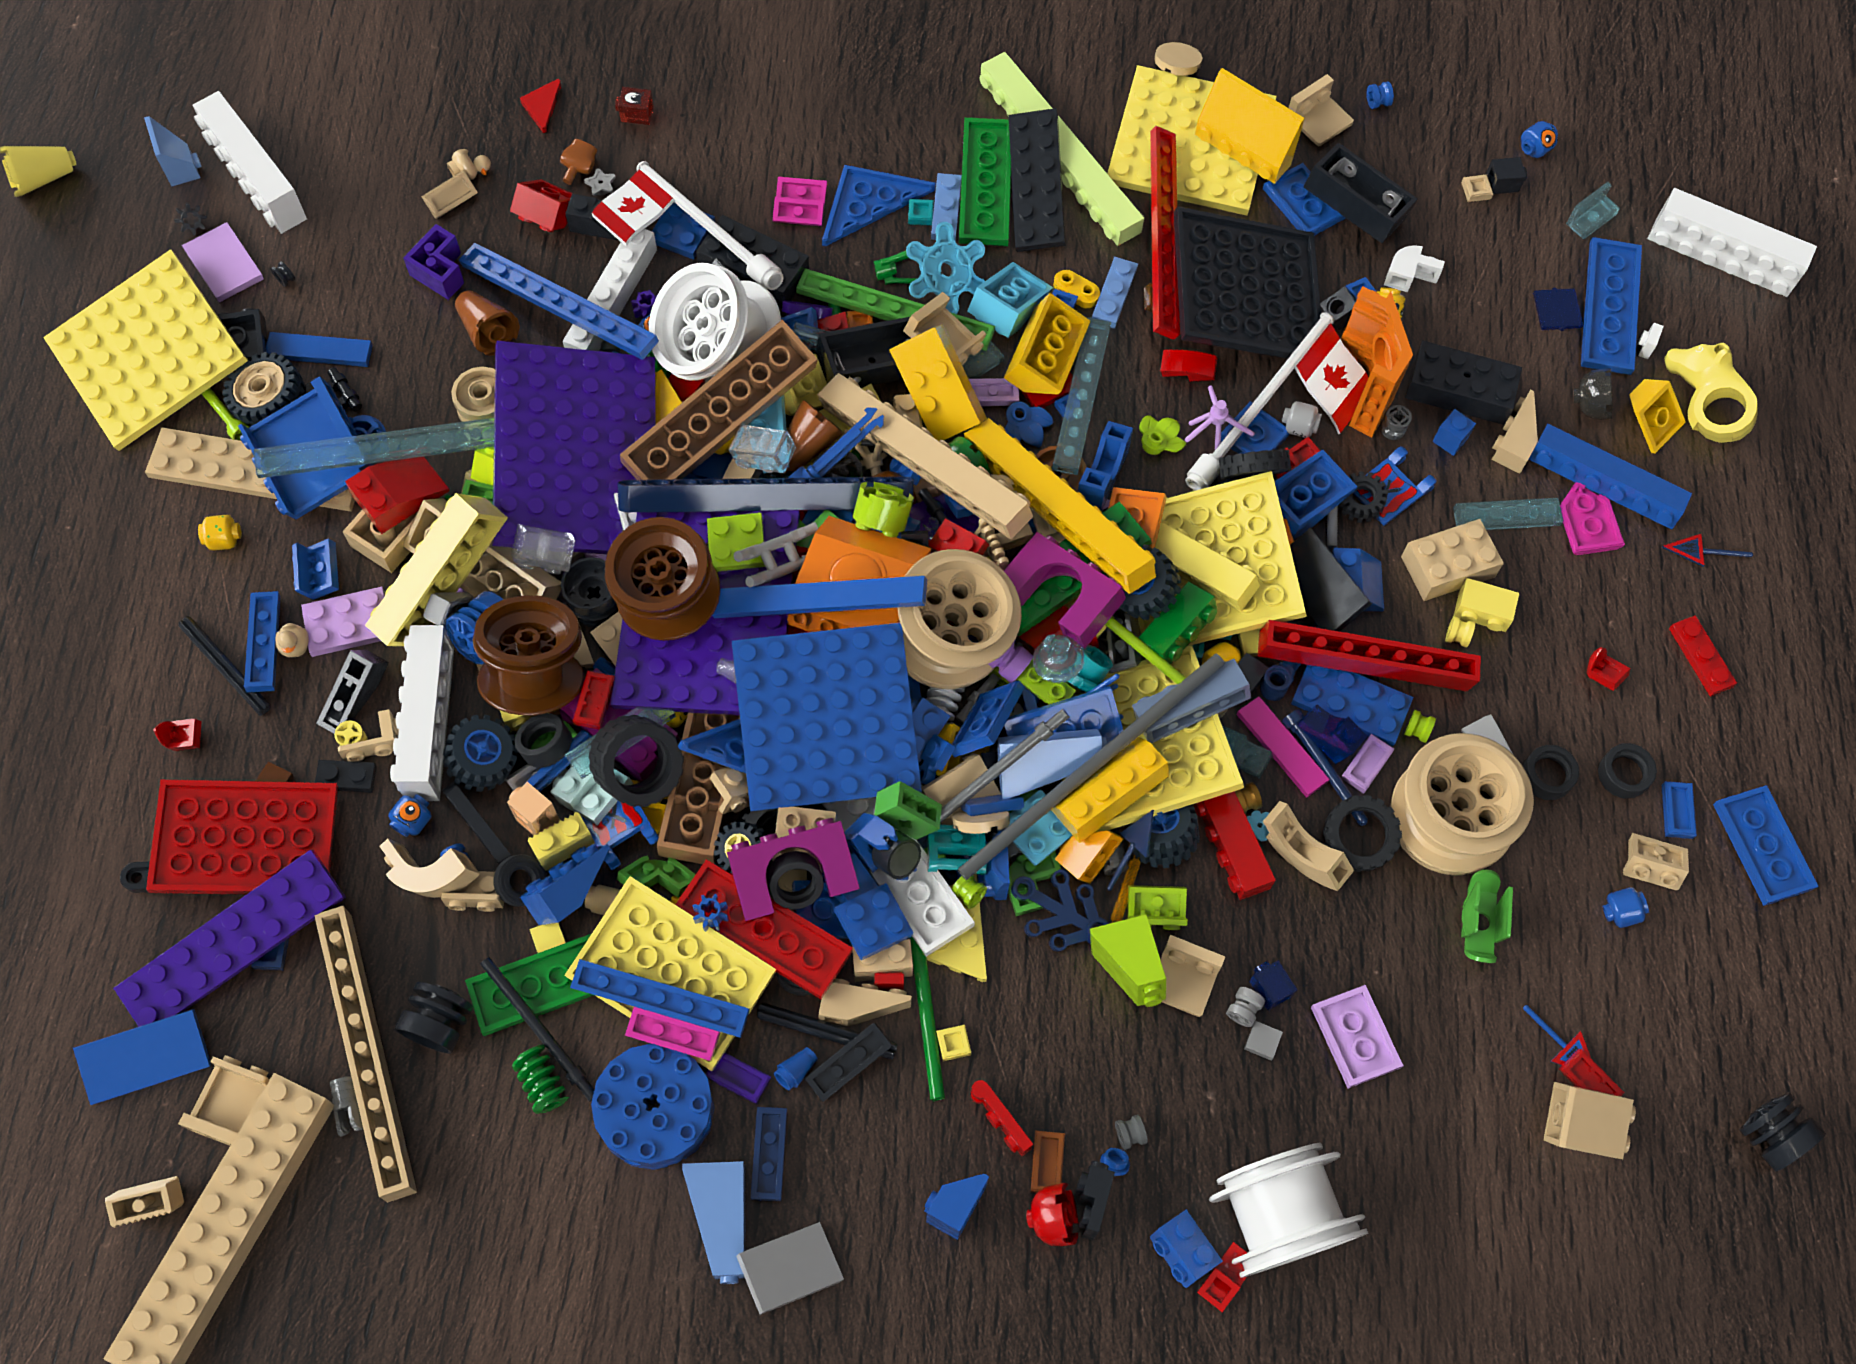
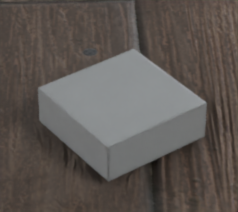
M1255 1021L1244 1050L1272 1061L1283 1032Z

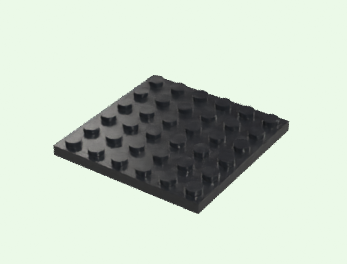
M1177 206L1173 213L1181 340L1289 358L1320 319L1321 306L1314 233Z

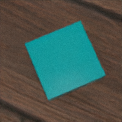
M909 199L908 224L932 225L934 200Z

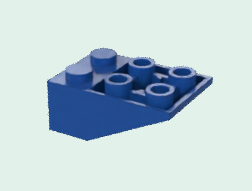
M592 844L587 848L585 846L579 848L571 854L572 860L565 864L561 862L548 871L550 876L543 880L539 878L526 887L528 892L520 898L538 925L559 923L582 906L610 848L608 844L600 846Z

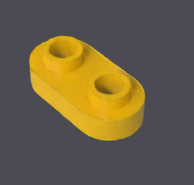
M1070 270L1059 271L1054 277L1053 288L1078 296L1076 305L1082 308L1096 306L1100 296V290L1096 284Z

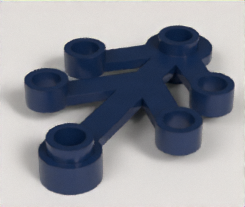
M1057 870L1051 875V883L1057 887L1062 904L1036 890L1035 883L1031 878L1027 876L1017 878L1011 885V892L1016 899H1029L1057 915L1043 920L1032 919L1028 921L1024 926L1026 935L1037 937L1043 931L1068 924H1073L1081 929L1068 935L1061 933L1053 935L1049 940V946L1052 950L1059 952L1069 945L1083 941L1091 944L1090 929L1109 924L1105 919L1098 916L1093 899L1094 889L1089 884H1082L1075 891L1076 898L1083 902L1087 918L1077 913L1068 884L1069 874L1065 870ZM1057 874L1064 876L1063 884L1056 881ZM1019 884L1026 886L1027 891L1025 894L1018 892ZM1082 888H1086L1089 891L1087 898L1081 896L1080 890ZM1031 923H1035L1038 926L1037 933L1030 932L1029 925ZM1056 937L1061 938L1063 941L1061 948L1056 947L1054 944Z

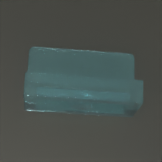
M1609 182L1577 204L1566 223L1583 239L1616 216L1620 210L1606 196L1612 186Z

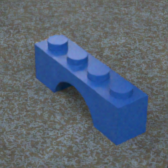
M1108 421L1102 433L1092 467H1086L1077 491L1085 497L1089 504L1093 507L1097 506L1101 512L1127 457L1133 432L1132 427Z

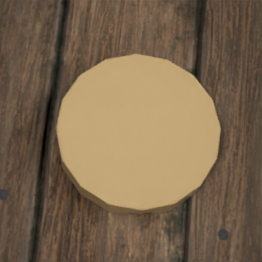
M1170 42L1164 43L1157 48L1154 59L1156 65L1161 70L1165 71L1167 68L1171 70L1173 75L1186 76L1192 75L1197 72L1198 68L1200 69L1203 58L1201 53L1190 45Z
M961 811L952 817L954 829L971 834L988 833L991 831V827L998 826L1000 831L1007 828L1010 824V816L1007 811L978 816H970Z

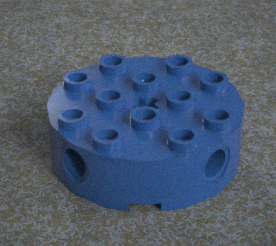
M652 1043L629 1048L610 1061L596 1081L591 1103L595 1128L611 1153L631 1166L652 1170L677 1164L682 1159H686L695 1153L710 1132L715 1109L709 1080L696 1060L688 1054ZM657 1101L659 1108H653L650 1112L648 1104H653Z

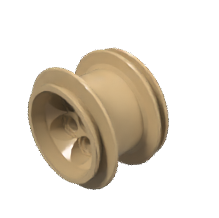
M947 549L923 557L908 570L904 577L925 576L927 578L925 606L897 608L903 630L908 675L924 685L938 689L949 690L970 686L994 670L988 664L1001 657L1016 639L1021 625V603L1018 592L1009 576L1001 567L978 553L960 549ZM953 592H959L963 599L955 597ZM927 598L935 599L938 605L930 604ZM973 610L980 611L983 618L977 617ZM947 620L953 622L954 626L949 625ZM926 623L932 627V630L929 629ZM967 635L976 637L978 643L971 642Z
M1466 733L1445 735L1432 740L1421 748L1410 762L1408 769L1398 780L1391 799V807L1395 811L1394 815L1400 820L1399 827L1402 830V838L1399 844L1417 863L1432 871L1447 875L1471 874L1497 862L1510 845L1525 831L1531 819L1534 804L1530 779L1518 759L1499 743L1483 736ZM1456 775L1463 776L1466 782L1459 781ZM1431 784L1439 786L1442 792L1434 791ZM1480 791L1486 792L1490 799L1482 797ZM1453 805L1459 806L1462 811L1457 810ZM1479 817L1486 819L1489 826L1483 825Z

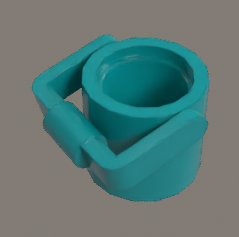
M1087 645L1085 649L1081 648L1069 666L1066 664L1063 666L1061 674L1066 681L1087 693L1102 683L1113 667V663L1104 652L1094 646Z

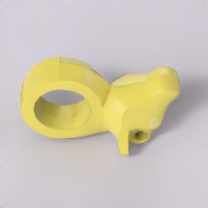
M1725 343L1716 345L1701 344L1689 349L1673 348L1668 351L1665 356L1667 370L1670 373L1681 376L1696 389L1687 411L1688 421L1693 430L1699 431L1705 438L1718 443L1741 440L1752 431L1758 414L1757 398L1752 389L1734 369L1732 353L1728 345ZM1720 398L1738 400L1746 410L1742 418L1730 425H1717L1710 422L1705 417L1704 411L1712 401Z

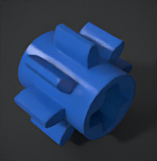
M714 894L713 898H706L704 895H701L702 901L700 904H693L692 906L693 910L699 913L693 917L694 923L703 922V930L705 932L709 927H715L719 931L721 921L729 920L728 915L722 913V911L728 908L727 903L722 902L719 904L717 894ZM711 909H715L716 914L711 913L709 917H706L705 912L709 913Z

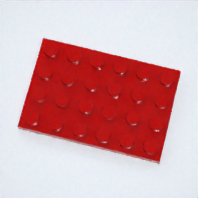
M160 780L146 890L148 893L248 894L309 850L315 851L330 873L338 795L337 783Z

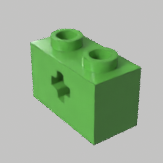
M899 781L877 792L874 815L895 829L918 840L940 829L942 804Z

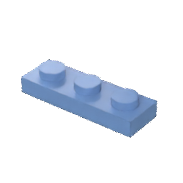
M937 174L931 240H936V226L940 222L945 221L952 225L954 230L953 236L956 242L962 175Z
M1114 257L1094 309L1092 322L1111 328L1116 327L1137 271L1138 263Z

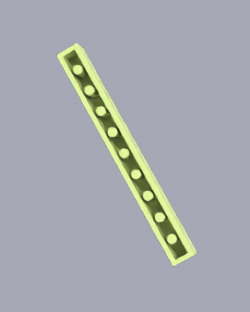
M1006 52L981 64V75L979 78L982 86L992 93L995 102L1006 110L1007 115L1053 109ZM1058 116L1063 184L1072 190L1077 201L1086 207L1091 218L1101 225L1105 235L1112 239L1117 246L1142 233L1144 217Z

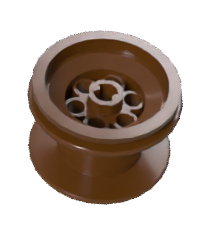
M655 517L644 519L623 530L612 542L605 561V581L608 591L616 602L624 622L641 636L662 641L683 638L699 630L714 614L720 597V580L712 564L708 546L703 538L690 526L672 518ZM680 575L686 577L684 580H677ZM646 589H653L651 593L645 594ZM668 590H672V591H673V593L664 596V593H665L666 591H668Z
M524 595L501 600L487 608L479 616L475 625L473 646L476 654L484 664L478 673L477 686L482 698L489 705L506 713L532 716L555 711L575 699L583 687L584 672L579 661L574 657L582 640L581 628L574 612L565 604L549 597Z

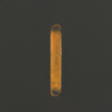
M1137 859L1132 862L1129 861V869L1133 868L1129 871L1126 870L1127 874H1125L1124 883H1122L1121 892L1118 895L1119 900L1116 901V909L1112 913V916H1114L1113 918L1111 917L1112 923L1118 917L1123 918L1125 910L1122 909H1126L1128 902L1126 901V899L1128 900L1127 884L1131 881L1133 883L1129 885L1134 884V879H1136L1140 863L1138 865L1135 862Z

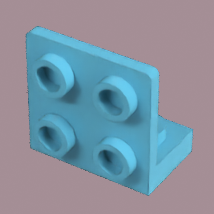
M1040 789L1024 802V808L1011 812L1009 814V826L1046 794ZM1050 810L1015 839L1013 843L1034 866H1037L1073 835Z

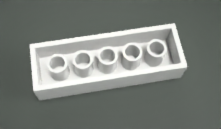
M217 91L193 104L197 113L194 119L201 130H205L201 132L209 146L212 144L215 146L213 149L221 162L225 160L228 163L226 167L233 178L238 177L240 179L238 181L245 194L250 193L252 195L250 198L258 211L262 209L265 212L263 216L270 227L276 226L282 234L307 220L294 188L222 94Z
M1676 188L1673 189L1657 216L1647 238L1659 245L1668 247L1683 255L1697 259L1788 297L1807 271L1817 246Z
M410 625L409 635H406L404 639L407 659L402 662L401 667L402 676L405 678L404 686L399 688V701L402 703L401 712H397L396 726L399 729L398 738L394 739L393 743L396 764L391 766V781L396 784L397 790L403 796L408 795L413 798L417 794L426 801H440L444 760L443 751L446 741L454 646L447 635L444 625Z

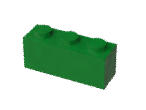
M1189 581L1181 589L1180 594L1175 596L1177 599L1175 605L1170 603L1168 605L1170 610L1167 613L1162 611L1160 617L1155 618L1138 637L1169 664L1176 662L1181 657L1183 650L1190 642H1194L1198 638L1200 631L1207 623H1211L1218 612L1215 596Z

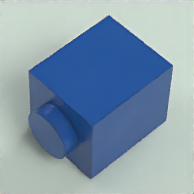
M1454 409L1441 424L1432 442L1454 456L1468 440L1476 423Z

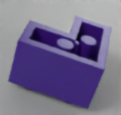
M435 224L404 256L403 259L409 275L447 300L464 284L459 265L454 263L461 254L456 236Z

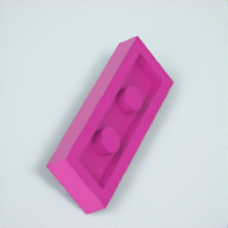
M634 1007L625 1036L712 1061L720 1032Z

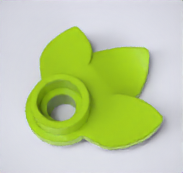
M1147 415L1140 422L1139 430L1143 434L1141 439L1142 447L1148 454L1158 455L1164 450L1178 452L1186 446V442L1177 437L1180 431V424L1177 420L1163 418L1158 422L1152 416Z

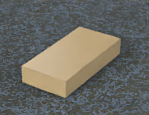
M462 171L421 197L434 218H439L478 192L466 172Z

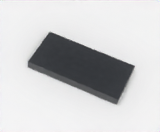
M1309 528L1290 545L1304 607L1321 629L1340 632L1372 605L1371 601L1312 528Z

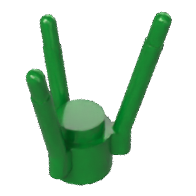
M906 251L874 261L877 280L884 279L885 285L891 283L910 284L918 278H897L892 276L897 274L895 263L909 258Z

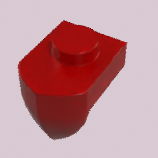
M1600 647L1590 656L1587 675L1594 681L1614 691L1629 676L1631 668L1607 656L1606 648Z
M197 719L164 721L158 724L153 731L158 741L168 749L174 751L200 748L202 721Z

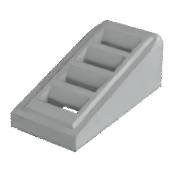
M468 592L431 594L423 617L436 625H445L446 619L462 607H466L467 603L474 597Z

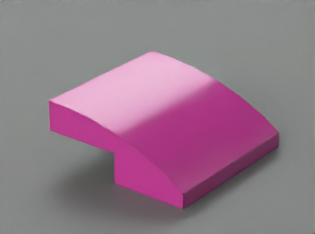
M778 177L772 221L822 226L827 181Z

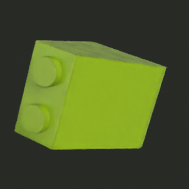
M1147 915L1090 929L1092 955L1137 1006L1145 1005L1146 1007H1152L1166 999V976Z

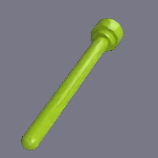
M211 388L202 393L204 398L227 424V434L232 440L241 441L240 436L243 434L238 425L243 424L247 428L250 427L243 421L235 419Z
M1111 617L1107 621L1105 626L1176 684L1186 679L1182 673L1116 619Z

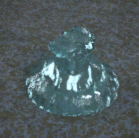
M1048 635L1033 653V667L1036 673L1048 682H1067L1071 678H1075L1084 666L1082 646L1069 636Z

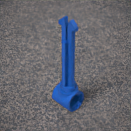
M866 408L864 411L867 414L814 464H810L807 469L803 466L800 467L788 478H823L829 470L877 425L880 428L884 426V415L874 419L861 431L860 429L872 419L878 410L877 408Z

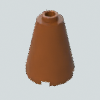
M464 291L457 297L455 308L474 347L479 352H483L488 356L495 355L497 341L510 342L513 337L517 338L520 325L518 319L511 311L474 291Z
M803 400L799 404L787 429L789 467L780 470L785 474H788L789 471L794 473L837 441L844 432L815 407Z

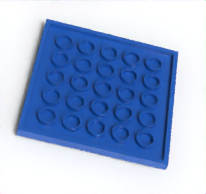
M900 623L732 641L750 812L778 809L779 807H797L877 797V792L899 781L922 792L903 630Z

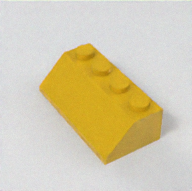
M1049 293L1034 308L1004 379L1027 393H1061L1090 320Z
M1137 737L1052 808L1051 811L1075 839L1081 843L1168 778V762L1150 742Z

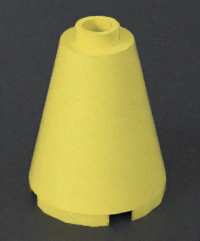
M0 147V154H6L2 163L11 188L17 187L18 189L14 192L16 197L29 193L73 172L72 166H76L73 152L67 151L66 147Z

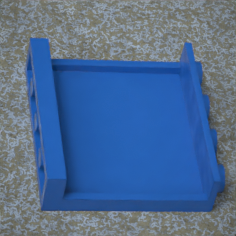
M320 376L311 381L314 387L313 390L252 427L247 428L243 424L238 425L243 434L240 436L242 443L248 450L251 449L254 455L252 458L254 465L259 471L263 472L266 478L263 480L265 486L277 498L275 502L276 507L283 515H288L295 520L348 489L345 483L346 480L365 468L374 465L331 385Z

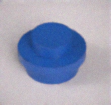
M1110 1148L1100 1159L1101 1163L1109 1166L1108 1170L1115 1172L1114 1176L1125 1175L1129 1171V1157L1121 1149Z

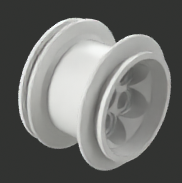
M708 263L689 265L676 272L664 284L655 299L649 319V332L655 334L659 342L652 349V352L657 361L673 375L691 381L705 379L706 383L781 321L779 307L772 294L765 287L752 281H740L727 268Z
M1310 1144L1252 1163L1217 1179L1218 1185L1225 1184L1226 1189L1212 1195L1209 1201L1215 1203L1228 1199L1231 1200L1249 1249L1247 1254L1232 1260V1264L1242 1263L1245 1271L1239 1273L1240 1278L1299 1260L1368 1234L1367 1229L1360 1230L1357 1223L1364 1220L1365 1215L1360 1214L1343 1218L1324 1169V1165L1340 1158L1341 1154L1339 1152L1319 1156L1318 1151L1323 1148L1322 1144Z

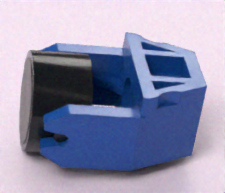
M863 813L844 832L849 852L851 854L855 853L861 863L872 873L880 869L893 879L908 880V876L912 872L917 871V866L921 859L920 845L903 832L895 830L893 826L876 815Z

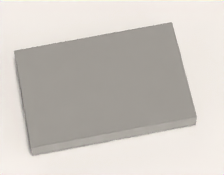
M820 1222L741 1252L736 1256L760 1315L844 1280Z

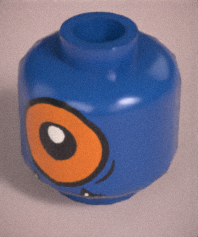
M1545 121L1535 123L1521 135L1522 150L1533 158H1540L1555 148L1558 141L1557 129L1554 125Z
M417 794L413 798L408 795L402 796L388 814L391 820L389 825L405 837L418 835L432 817L431 812L427 809L429 802Z

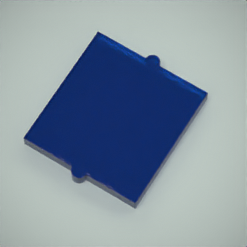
M1554 287L1552 290L1534 291L1533 295L1541 330L1559 329L1564 331V329L1583 327L1575 288L1557 289Z

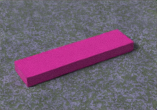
M1257 697L1237 712L1236 715L1306 798L1329 782L1330 779L1260 697Z

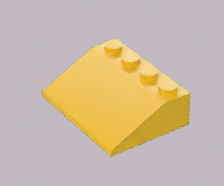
M1222 68L1216 77L1198 118L1195 135L1202 141L1208 142L1219 149L1223 154H1227L1237 160L1241 165L1258 173L1262 178L1275 184L1291 166L1305 118Z

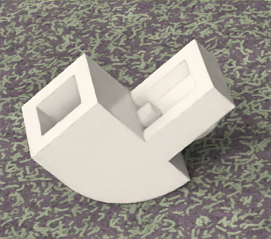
M1422 246L1404 247L1395 254L1384 286L1408 292L1414 277L1437 283L1445 261L1421 255Z

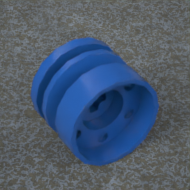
M483 591L467 603L466 607H462L446 619L445 623L447 635L458 652L469 661L481 665L484 662L478 657L473 646L476 622L487 608L503 600L500 596L490 591Z

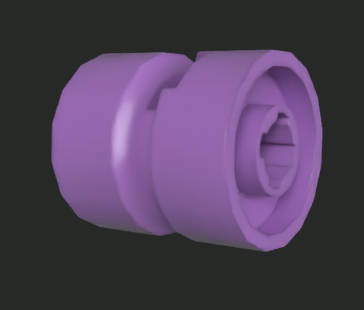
M1015 640L1001 657L988 664L992 668L999 667L998 673L1010 683L1017 679L1033 658V655L1022 646L1015 647Z

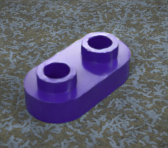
M783 301L782 312L787 313L786 316L812 307L816 310L817 320L832 316L833 308L796 301Z

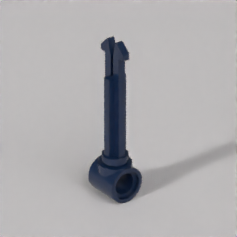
M1314 622V624L1311 626L1315 628H1320L1316 622ZM1283 661L1278 665L1269 667L1260 683V692L1263 697L1271 701L1282 699L1293 682V676L1301 664ZM1270 680L1278 681L1281 686L1273 685Z

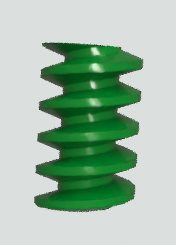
M544 1044L524 1051L512 1065L513 1070L519 1072L517 1078L519 1082H524L522 1089L524 1092L529 1093L527 1099L529 1103H534L532 1110L537 1114L552 1111L569 1099V1097L560 1098L559 1096L566 1090L564 1086H554L560 1080L559 1075L549 1076L556 1069L555 1066L545 1067L544 1065L550 1060V1056L539 1055L545 1049Z

